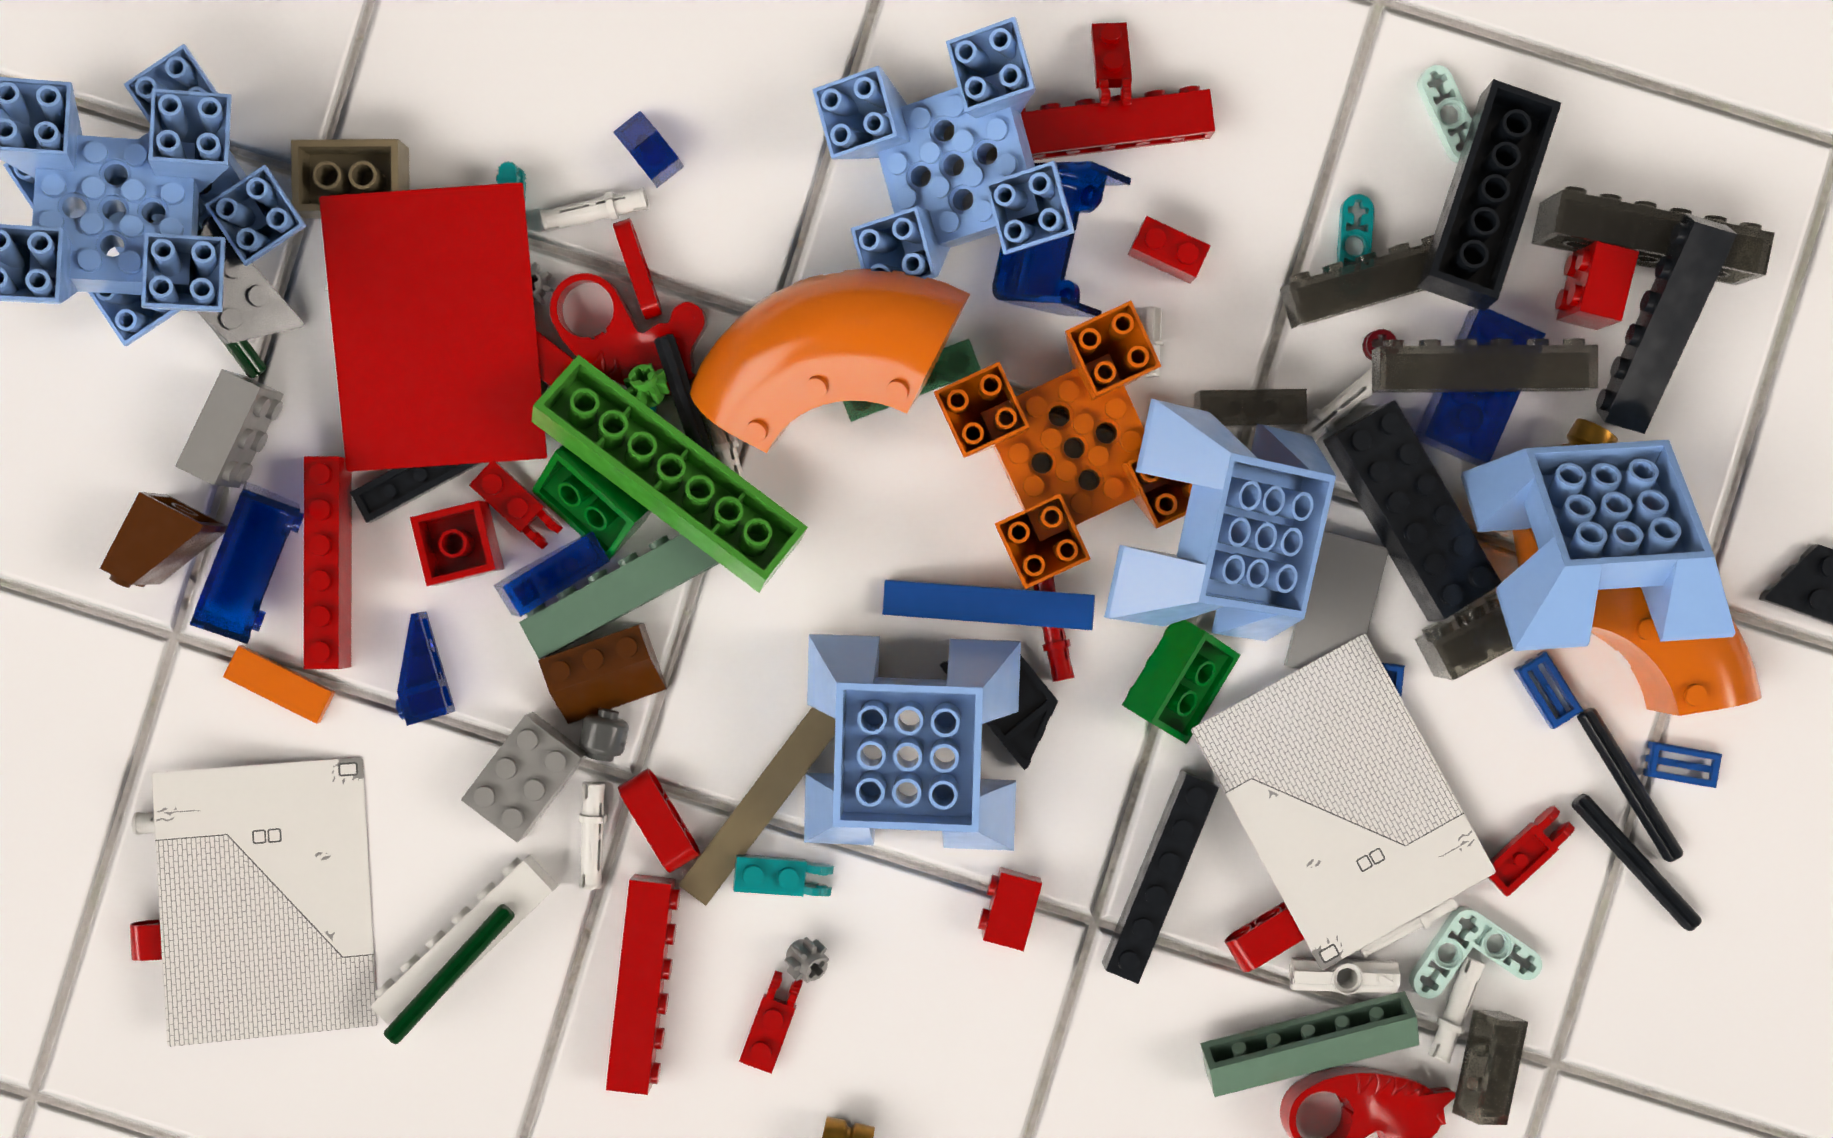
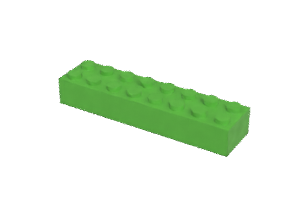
M580 355L571 362L533 405L532 422L758 593L761 592L800 543L808 528Z

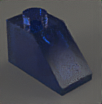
M641 111L613 132L656 188L684 167L676 153Z

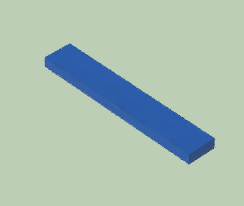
M885 580L882 615L1093 630L1095 595Z

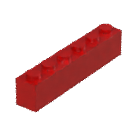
M1196 85L1180 88L1179 93L1165 94V90L1149 91L1144 93V97L1132 98L1131 106H1122L1120 95H1115L1111 97L1109 106L1100 107V103H1096L1095 99L1089 98L1074 102L1075 106L1061 107L1060 103H1048L1041 105L1040 110L1026 112V108H1024L1021 112L1034 161L1210 139L1215 132L1210 89L1200 90V86Z
M304 456L303 669H344L351 667L352 496L350 492L352 491V472L346 470L345 457Z
M634 874L629 880L606 1082L607 1091L648 1095L653 1084H658L661 1063L655 1062L657 1049L662 1050L665 1028H659L660 1015H666L669 994L663 993L664 980H670L673 959L667 958L668 945H674L677 928L676 924L671 923L672 910H678L680 902V889H675L676 879Z

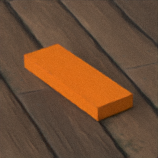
M243 645L237 647L223 675L224 678L316 724L321 722L335 694V691Z

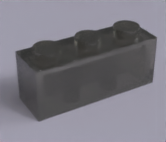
M1307 389L1200 390L1194 394V409L1210 412L1226 428H1256L1257 424L1275 428L1301 427L1307 424Z
M1473 1009L1452 1113L1478 1125H1507L1528 1021L1502 1011Z

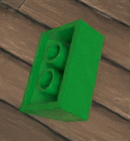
M563 445L554 452L531 490L607 560L614 557L651 514L650 510Z
M1186 620L1170 624L1166 628L1153 654L1148 658L1135 684L1129 689L1122 706L1187 744L1193 735L1191 729L1199 725L1241 655L1205 630Z

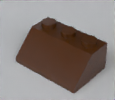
M644 623L538 660L549 693L568 724L584 719L587 715L597 714L598 708L612 709L667 689Z

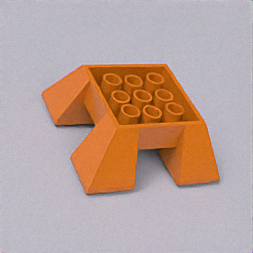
M1132 301L1066 330L1065 335L1073 370L1027 392L1015 396L1000 362L933 392L963 457L966 458L994 448L1023 511L995 523V526L1024 589L1090 560L1091 558L1075 525L1131 499L1134 500L1156 529L1186 515L1192 487L1191 483L1135 472L1145 429L1125 386L1160 368L1161 364ZM1061 408L1066 412L1067 422L1065 425L1056 426L1051 423L1049 419L1051 409ZM1099 425H1107L1112 429L1114 436L1111 443H1102L1098 440L1096 429ZM1073 439L1081 444L1082 453L1079 458H1070L1065 454L1064 444L1067 440ZM1043 454L1049 458L1050 469L1048 472L1038 473L1033 469L1032 458L1035 455ZM1083 471H1089L1095 475L1097 483L1093 490H1085L1080 486L1079 476Z

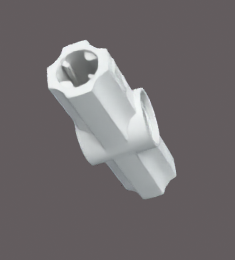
M1345 957L1324 970L1319 967L1315 958H1291L1289 964V980L1292 990L1339 991L1341 994L1351 995L1356 992L1398 993L1401 974L1397 961L1352 960ZM1344 968H1351L1349 980L1343 983L1337 982L1339 971Z

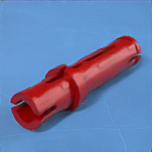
M1054 576L1034 585V590L1056 592ZM1042 627L1045 641L1042 647L1043 651H1047L1052 682L1075 678L1068 649L1071 646L1070 639H1066L1064 628Z

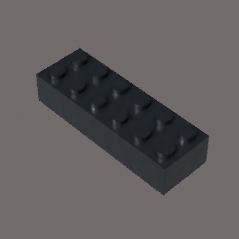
M1495 79L1482 92L1417 288L1482 311L1487 310L1499 299L1561 102Z
M1395 400L1376 408L1322 440L1382 544L1387 548L1388 554L1428 621L1445 620L1502 583Z

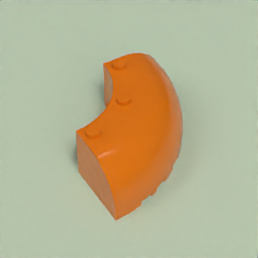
M871 269L844 270L840 273L808 277L760 300L741 315L719 337L702 361L691 382L690 396L700 412L712 423L765 453L770 450L793 420L807 411L825 404L840 401H867L889 406L907 414L925 387L970 293L942 281L928 277L923 279L895 270L887 272L871 271Z
M1532 528L1512 530L1518 568L1539 550ZM1641 587L1598 590L1591 633L1605 641L1616 651H1619L1631 665L1630 669L1640 685L1647 710L1682 716L1740 706L1762 698L1751 655L1733 619L1736 632L1733 637L1660 642Z

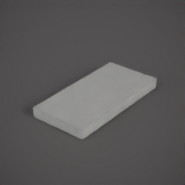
M1324 531L1305 618L1294 625L1284 663L1285 666L1300 669L1362 634L1367 635L1388 556L1386 547Z

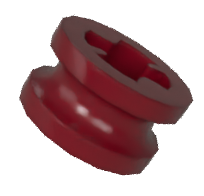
M1378 329L1367 334L1362 343V350L1365 356L1375 362L1391 358L1396 353L1398 347L1395 335L1386 329ZM1378 336L1382 337L1383 343L1388 344V349L1381 351L1382 355L1378 354V348L1372 347V342L1379 340Z

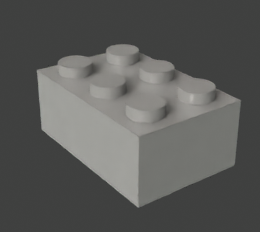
M221 369L175 467L213 485L239 488L241 484H244L249 479L252 473L253 466L250 464L256 452H260L267 442L268 434L266 431L271 421L276 420L282 410L283 402L281 400L284 394L248 376Z
M534 712L526 714L461 798V801L515 842H519L527 836L586 758V752Z

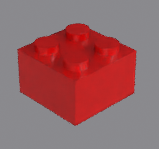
M1596 241L1573 252V255L1567 258L1563 273L1567 278L1564 289L1559 291L1556 298L1555 309L1558 310L1556 320L1594 330L1622 322L1639 251Z
M478 500L410 517L426 586H439L505 569L487 501Z

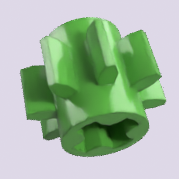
M651 363L634 367L630 371L628 378L623 380L627 387L626 391L649 408L659 405L663 401L665 394L670 392L666 384L667 379L664 370L659 369L655 371Z

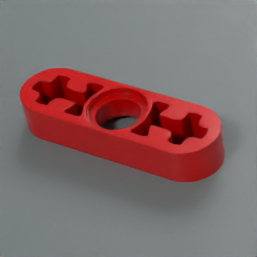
M627 218L613 223L615 235L645 319L648 320L662 315V307L631 219Z

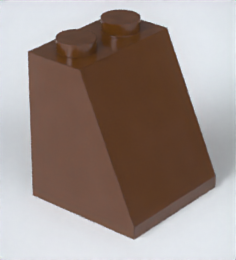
M139 492L100 569L111 574L109 579L112 582L126 588H130L131 585L145 587V585L161 584L226 533L229 526L167 494Z

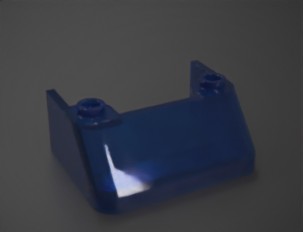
M1093 161L1056 162L1074 231H1076L1079 213H1090L1100 205L1105 186L1130 185L1131 178ZM1034 163V164H1035V167H1036V166H1039V165H1042V164H1045V163ZM1075 233L1008 255H1004L1002 246L1000 247L992 283V292L997 300L1062 316L1094 318L1102 313L1101 310L1079 303V286L1075 282L1065 280Z
M245 481L189 625L248 644L251 631L259 632L266 612L260 610L286 539L290 531L298 533L303 521L304 513L300 512L301 504Z

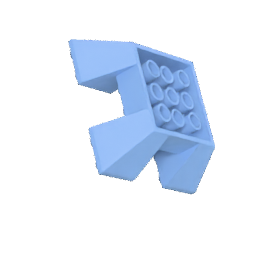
M1016 17L946 41L958 85L957 88L907 105L882 68L875 66L812 89L831 159L879 158L894 214L850 228L861 269L887 272L895 270L905 272L906 275L933 279L938 277L950 248L998 233L1003 254L1008 255L1075 233L1056 162L1051 161L1035 167L1021 112L1036 88ZM954 125L953 137L945 141L944 132L946 128ZM996 148V160L992 164L987 165L986 155L988 151ZM959 159H963L964 168L959 175L955 176L953 166ZM929 170L931 179L926 186L922 187L921 176L925 171ZM972 193L973 204L969 209L964 210L962 206L963 198L967 194Z
M185 44L124 83V86L149 123L152 88L218 93ZM148 132L139 139L149 140L150 132ZM230 150L229 168L212 182V187L208 193L204 194V190L199 193L198 231L203 228V221L207 217L212 216L245 266L250 265L307 227L269 168L263 165L247 176ZM8 163L3 164L33 209L35 178ZM117 177L111 182V184H123L127 180V178ZM75 210L71 213L70 218H79L84 215L86 210ZM115 212L109 217V220H120L124 217L125 212ZM155 214L149 218L148 222L153 220V223H158L163 220L165 215ZM115 247L118 253L121 254L124 248ZM88 292L122 344L126 347L181 311L142 308V295Z
M0 77V160L35 178L32 226L0 224V301L61 304L77 292L142 295L141 307L147 309L223 312L225 237L197 236L199 193L229 168L231 94L152 88L149 140L84 136L81 131L71 82ZM117 177L127 178V180L123 184H111V182ZM75 210H86L83 216L70 218L71 213ZM125 212L122 219L117 221L109 220L113 213ZM155 214L165 215L163 220L158 223L148 222L149 218ZM114 247L124 248L118 256H107L108 251Z
M1151 399L1135 472L1191 483L1190 497L1177 555L1124 545L1119 546L1104 617L1167 626L1216 610L1211 633L1268 641L1305 618L1336 475L1312 436L1257 424L1250 451L1210 412Z
M1669 440L1524 448L1462 472L1461 479L1477 531L1489 532L1532 528L1539 549L1496 588L1497 597L1514 651L1588 646L1598 590L1641 587L1660 642L1725 638L1735 635V628L1715 556Z
M809 634L807 705L835 718L834 773H806L804 843L874 845L875 829L942 831L944 848L1014 851L1016 780L981 779L982 724L1019 712L1021 641L950 638L947 680L879 677L880 636ZM905 710H912L918 714L920 721L915 725H907L902 722L900 714ZM867 745H875L881 750L882 756L878 759H869L864 754L863 748ZM911 746L916 749L919 756L915 760L907 761L900 756L899 750L902 747ZM945 747L951 749L955 757L949 762H942L936 757L935 752L939 748ZM909 782L915 785L918 792L912 796H905L899 791L898 786L901 783Z

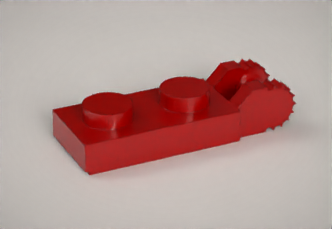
M1127 22L1092 24L1091 41L1095 87L1099 90L1100 107L1109 106L1111 100L1109 88H1120L1122 106H1131L1132 72Z
M490 462L469 484L520 533H524L541 549H544L548 543L543 535L530 526L537 517L551 531L557 534L563 529L562 525L545 510L546 507L498 462Z
M1555 805L1543 811L1535 819L1534 823L1530 822L1490 859L1496 873L1489 876L1488 879L1504 896H1510L1559 850L1558 847L1575 831V827L1570 822H1566L1554 830L1549 838L1543 833L1560 815V811Z
M776 970L767 994L764 993L739 1060L740 1063L772 1074L797 1006L795 1002L803 983L801 979L792 982L787 1002L774 996L782 982L783 973Z

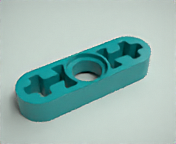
M1355 194L1347 198L1342 203L1339 213L1335 284L1337 290L1346 297H1356L1362 294L1370 283L1374 205L1367 196L1362 194ZM1355 202L1359 203L1360 209H1365L1366 214H1362L1358 219V227L1365 226V231L1360 229L1346 231V226L1352 227L1354 225V214L1348 213V208L1353 207ZM1349 237H1357L1363 242L1364 248L1360 255L1353 256L1346 251L1345 242ZM1344 260L1351 263L1363 261V266L1358 265L1355 267V277L1361 279V284L1356 285L1354 290H1350V284L1344 283V278L1351 274V265L1344 266Z

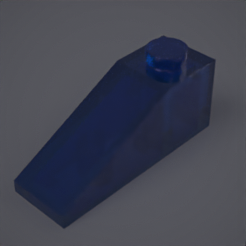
M590 531L522 567L493 586L511 615L522 617L607 564L610 560L593 531Z
M427 611L411 614L397 688L399 699L396 700V709L399 717L402 720L405 719L407 726L456 711Z

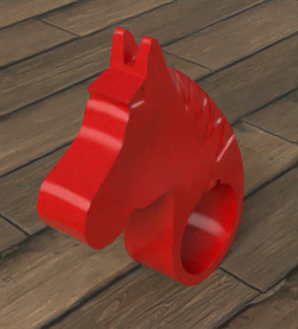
M589 273L575 274L563 280L553 292L550 301V316L562 341L575 356L580 355L610 379L625 385L624 378H628L630 371L634 367L642 364L648 365L651 363L655 371L663 369L654 340L666 334H673L690 383L695 376L693 352L708 323L705 312L699 306L691 302H683L673 309L669 322L659 323L642 333L619 290L608 280ZM584 283L601 285L607 290L613 302V317L606 328L607 332L605 334L601 332L594 336V338L580 337L568 328L563 317V304L566 296L573 288Z
M1353 1066L1328 1068L1314 1072L1290 1086L1281 1101L1280 1118L1284 1130L1291 1138H1303L1300 1136L1296 1125L1298 1108L1308 1096L1325 1091L1336 1094L1340 1103H1343V1106H1341V1119L1337 1128L1325 1138H1365L1374 1132H1377L1379 1138H1432L1438 1132L1441 1125H1446L1444 1107L1457 1096V1093L1451 1091L1448 1087L1428 1088L1404 1075L1374 1068Z

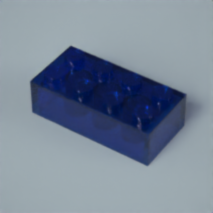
M1474 308L1470 310L1415 433L1418 440L1476 466L1490 462L1546 333L1491 309L1482 311Z

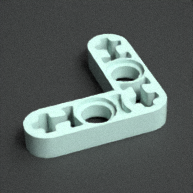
M1434 65L1420 75L1417 88L1446 154L1450 160L1458 163L1462 151L1458 152L1456 146L1460 143V138L1465 143L1472 118L1450 71L1444 66ZM1431 75L1434 79L1441 78L1443 82L1438 87L1439 92L1436 87L1429 88L1427 84L1431 79ZM1447 93L1450 95L1449 98H1445L1437 105L1435 104L1434 100L1439 98L1440 94L1442 97ZM1443 106H1452L1457 110L1458 120L1456 123L1448 124L1442 120L1440 113ZM1461 125L1464 126V129L1458 134L1449 135L1448 132L1454 131Z
M1459 907L1449 915L1411 971L1409 983L1412 989L1421 997L1432 999L1439 996L1473 947L1522 980L1536 978L1541 972L1542 960L1533 949L1469 907ZM1472 915L1470 922L1474 924L1471 930L1467 928L1462 930L1463 926L1459 923L1462 917L1468 919ZM1451 931L1457 936L1460 933L1459 937L1465 940L1462 945L1453 937L1448 936ZM1493 934H1500L1504 939V945L1498 952H1489L1486 946L1488 938ZM1445 943H1451L1456 949L1455 956L1452 960L1443 962L1438 957L1439 947ZM1513 951L1522 958L1526 959L1528 957L1527 960L1531 963V966L1528 969L1524 967L1520 969V964L1508 956ZM1431 960L1439 967L1445 969L1443 973L1437 969L1434 971L1435 968L1429 965ZM1432 974L1431 979L1434 981V985L1432 987H1423L1420 977L1422 975L1429 977Z

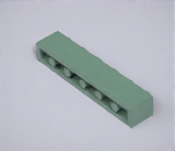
M666 535L649 544L648 546L651 551L639 557L635 552L619 560L620 568L609 574L606 569H603L587 578L589 584L577 590L574 585L558 593L556 597L559 601L546 607L543 602L530 608L525 612L527 618L520 621L519 624L538 659H543L720 563L683 535H679L671 540Z
M1405 991L1200 1044L1209 1083L1214 1097L1418 1046L1419 1033L1415 1011Z

